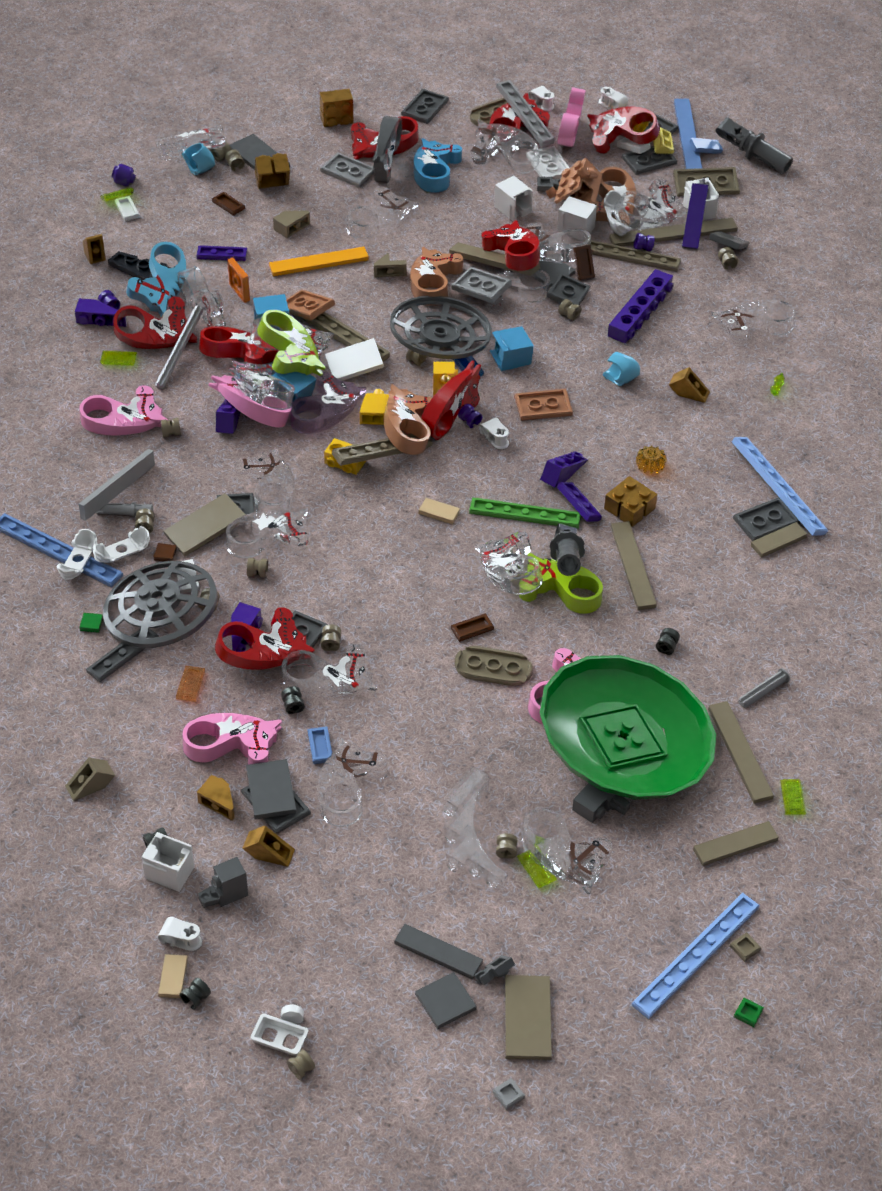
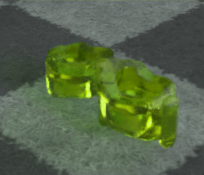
M783 373L774 378V385L770 387V392L774 396L779 395L785 380Z

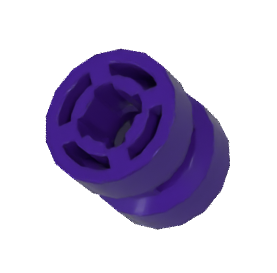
M637 233L634 239V249H644L651 252L655 242L654 236H644L641 233Z
M104 290L98 296V301L117 310L120 308L121 303L112 291Z
M471 404L464 405L458 413V417L462 421H466L467 426L473 428V424H480L483 418L482 414L475 411Z

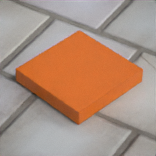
M232 257L227 261L229 285L243 302H249V277Z

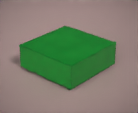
M83 613L79 627L80 631L99 633L103 614Z
M743 997L734 1014V1018L755 1027L764 1007Z

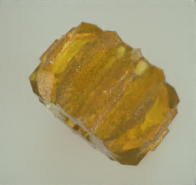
M644 446L643 449H639L636 456L638 470L643 469L644 473L650 471V474L653 471L658 474L660 470H664L667 461L664 450H660L659 446Z

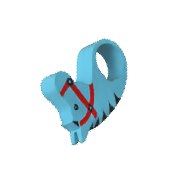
M160 242L152 248L149 268L153 278H146L145 280L137 277L130 278L126 289V294L129 298L145 303L150 308V311L158 312L161 317L168 308L169 299L173 296L178 297L186 273L184 253L178 245L171 242ZM160 254H168L173 256L178 264L174 268H167L159 264L155 257Z

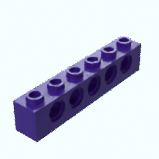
M655 269L610 322L608 337L625 344L629 339L632 340L635 331L641 329L644 320L649 319L651 312L656 311L659 302L664 301L667 292L670 293L674 286V283H672L673 276Z

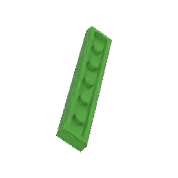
M472 497L469 514L557 526L560 523L579 529L581 519L579 512Z

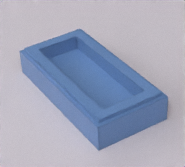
M691 138L689 141L694 152L720 154L723 151L718 140Z
M328 727L307 729L313 765L334 762Z

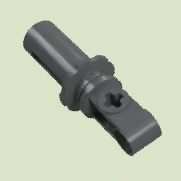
M725 118L715 129L719 137L739 147V150L745 151L748 160L754 156L781 174L788 171L793 163L791 156L764 141V133L761 132L755 135L753 131H748L730 118Z
M558 523L554 539L551 540L549 545L550 555L553 560L557 561V567L561 574L572 576L580 570V558L585 554V543L582 537L577 535V528Z

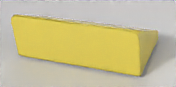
M660 127V133L653 141L655 153L673 154L672 135Z

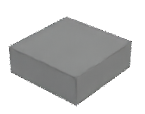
M512 1078L493 1089L492 1092L506 1110L525 1098V1094Z

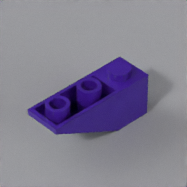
M79 298L75 308L76 323L113 326L114 315L118 310L96 299ZM123 317L118 322V327H127L126 317Z
M226 399L216 411V432L233 434L237 428L241 412Z
M573 451L547 460L540 480L556 488L559 482H566L588 459L584 458L581 453Z
M239 602L231 615V622H243L255 628H260L263 623L261 609ZM232 635V650L244 652L248 642L240 636Z

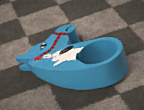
M422 138V146L418 148L414 156L413 173L418 186L427 192L433 193L448 189L450 185V168L447 164H458L462 161V147L459 145H444L436 141L429 142Z

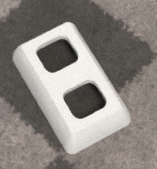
M261 1014L251 1034V1039L257 1044L297 1056L308 1035V1028L267 1014ZM266 1028L277 1030L278 1033L273 1042H268L261 1038ZM287 1035H292L299 1039L294 1049L283 1047L282 1044Z

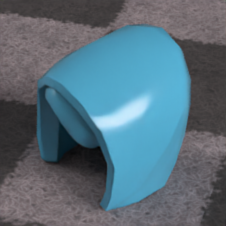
M202 143L194 144L182 153L189 170L194 175L207 172L215 166L213 154Z
M615 352L607 360L613 364L603 373L606 379L618 386H622L640 375V365L634 358L620 352Z

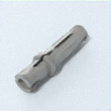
M132 502V504L107 503L96 513L136 517V512L139 509H150L153 511V504H137L136 502Z

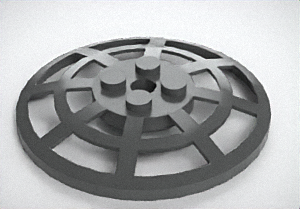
M420 296L411 298L399 304L393 310L390 319L391 332L402 345L416 353L432 358L459 359L475 355L485 349L490 342L492 334L491 324L480 310L466 302L450 297ZM429 304L443 305L442 312L422 313L417 306ZM411 308L415 313V316L411 317L406 324L397 320V317L407 309ZM449 308L460 309L473 317L465 321L458 316L448 314ZM427 317H440V319H429V320H427L426 318H427ZM447 319L456 321L460 325L457 326L456 324H454L451 321H448ZM417 320L422 322L420 329L411 325ZM479 321L485 330L486 336L475 337V332L471 325ZM395 324L405 329V335L408 340H405L398 334ZM467 329L470 337L460 336V331ZM410 331L419 334L420 338L413 339ZM485 341L479 347L466 351L474 342ZM458 342H468L462 348L456 346ZM426 343L430 346H433V348L429 349L420 344ZM451 348L453 351H439V349Z
M165 561L144 566L124 577L110 591L103 607L104 623L109 633L116 640L132 647L156 648L179 642L198 631L211 617L217 604L216 585L207 571L192 563ZM176 568H188L201 574L190 576L188 573ZM164 573L160 579L150 581L147 578L155 574ZM173 573L185 579L175 582L169 578ZM134 579L126 586L122 593L115 594L123 585ZM207 579L210 587L209 600L198 597L197 581ZM140 581L143 584L137 591L128 592L137 582ZM190 584L192 588L191 595L181 594L180 587ZM134 598L135 604L125 610L124 600ZM119 600L118 608L120 615L111 622L108 615L109 604L111 601ZM181 601L188 602L179 612L176 613L174 611ZM194 604L205 606L202 613L185 627L180 618L186 615ZM138 610L144 615V619L140 621L130 615ZM168 615L166 619L151 621L152 617ZM124 620L133 626L141 627L139 638L126 635L117 630L116 627ZM173 623L178 630L165 636L147 638L149 628L162 627Z

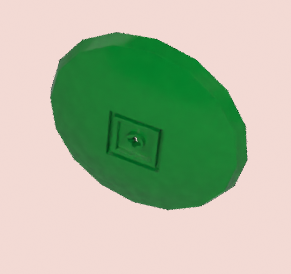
M622 655L586 656L562 666L544 686L540 716L550 748L573 774L601 791L634 800L667 798L698 783L714 762L716 732L706 707L684 682L654 664Z

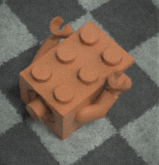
M585 158L582 161H577L574 166L566 168L561 173L562 176L558 190L551 187L546 191L549 199L555 197L556 204L562 200L566 201L569 196L595 204L602 174Z

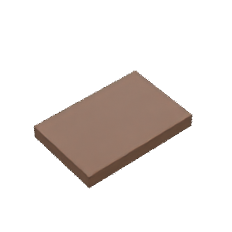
M300 290L286 299L289 314L310 321L336 305L334 299L306 290Z
M566 388L514 394L521 421L573 416Z

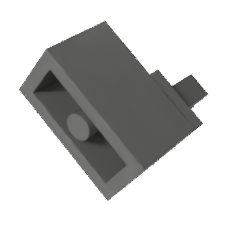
M589 783L573 799L572 807L574 812L591 823L597 818L601 819L605 812H609L610 809L624 815L630 809V802L623 796L601 791Z
M238 857L213 866L214 876H212L211 886L198 893V898L203 908L216 904L223 907L248 896L246 872Z

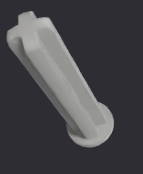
M780 668L778 673L741 696L738 703L743 708L748 707L782 683H788L790 681L789 673L784 668Z

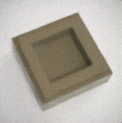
M747 932L730 943V947L744 962L761 951V947Z

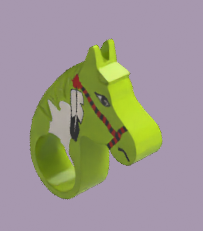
M266 311L261 318L257 332L263 341L280 350L273 361V370L279 374L300 372L306 375L314 373L322 376L321 370H325L326 367L320 362L317 349L306 329L295 318L283 311ZM270 325L277 326L281 328L283 331L276 330L272 328Z

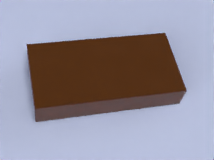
M224 191L212 198L213 203L233 216L245 209L244 204Z
M591 245L573 247L578 280L595 278Z
M485 613L451 625V630L457 640L461 642L492 631L494 626Z

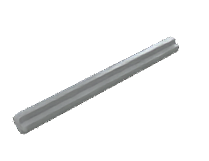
M198 305L194 307L156 381L155 386L157 388L163 389L203 313L202 307Z

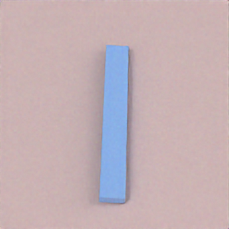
M734 437L732 443L811 535H825L828 532L827 528L747 437Z
M742 893L632 1002V1006L650 1019L759 909L760 905Z

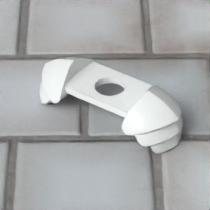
M610 190L604 198V208L611 229L617 235L622 236L632 228L624 226L618 211L622 208L620 205L622 202L620 193ZM611 214H614V215L616 216L617 220L614 219V218L611 216Z
M140 526L135 528L133 532L128 533L129 538L107 547L103 543L94 544V559L98 562L111 563L144 550L150 540L149 531ZM123 546L127 548V551L120 553L116 549Z
M81 529L75 535L74 540L71 542L74 549L65 564L59 563L57 565V570L63 579H73L84 571L83 568L93 553V545L97 544V537L93 531ZM75 556H82L84 558L81 562L73 561Z

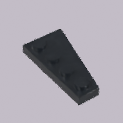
M120 251L108 259V265L132 277L142 280L153 278L149 268V259L141 260L138 259V256ZM160 263L162 266L167 267V264Z

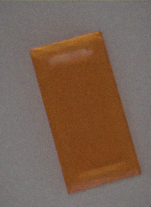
M185 666L176 699L196 702L205 674V668Z

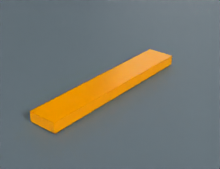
M364 246L269 262V267L274 277L368 261L369 256Z

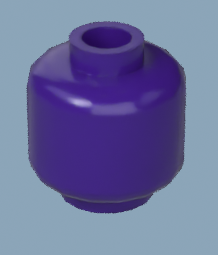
M119 164L118 166L115 165L111 177L114 183L128 186L130 183H134L136 175L132 167Z

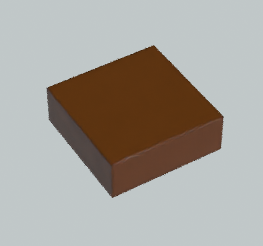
M158 543L153 556L154 561H173L177 550L176 545Z

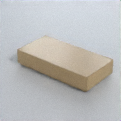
M425 498L419 509V514L450 524L454 523L460 513V508L429 498Z
M165 954L158 993L159 997L180 998L179 994L183 991L187 956Z

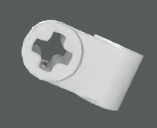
M544 86L528 92L529 99L535 100L536 105L545 111L554 109V93L547 90Z
M610 87L601 88L600 105L611 110L628 105L626 95Z
M493 418L479 425L480 433L484 434L486 439L495 448L506 449L509 446L507 439L509 430L498 418Z
M168 917L158 935V940L162 944L166 942L171 944L170 946L172 947L175 946L188 951H195L202 945L198 925L179 920L175 917Z

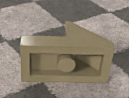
M389 253L374 263V277L407 276L406 260L390 261Z

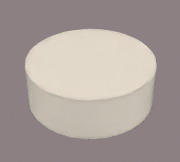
M287 1005L282 1008V1020L294 1024H300L303 1021L304 1010L300 1006Z

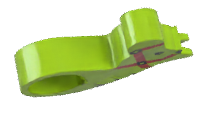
M527 553L528 559L524 563L525 575L519 581L520 599L531 602L536 599L537 594L554 590L565 606L575 613L588 614L599 609L602 604L603 585L594 573L581 566L575 575L565 576L559 572L556 560L541 559L532 553ZM580 588L588 589L594 592L595 595L591 597H578L571 592L572 589Z

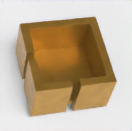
M350 88L319 92L320 117L324 127L354 123L353 97Z
M277 153L273 157L266 155L255 157V178L258 189L289 185L290 167L287 153Z
M628 476L606 494L604 509L616 517L619 516L620 511L619 519L623 522L629 521L630 526L633 527L643 519V516L646 517L656 508L658 494L631 476Z

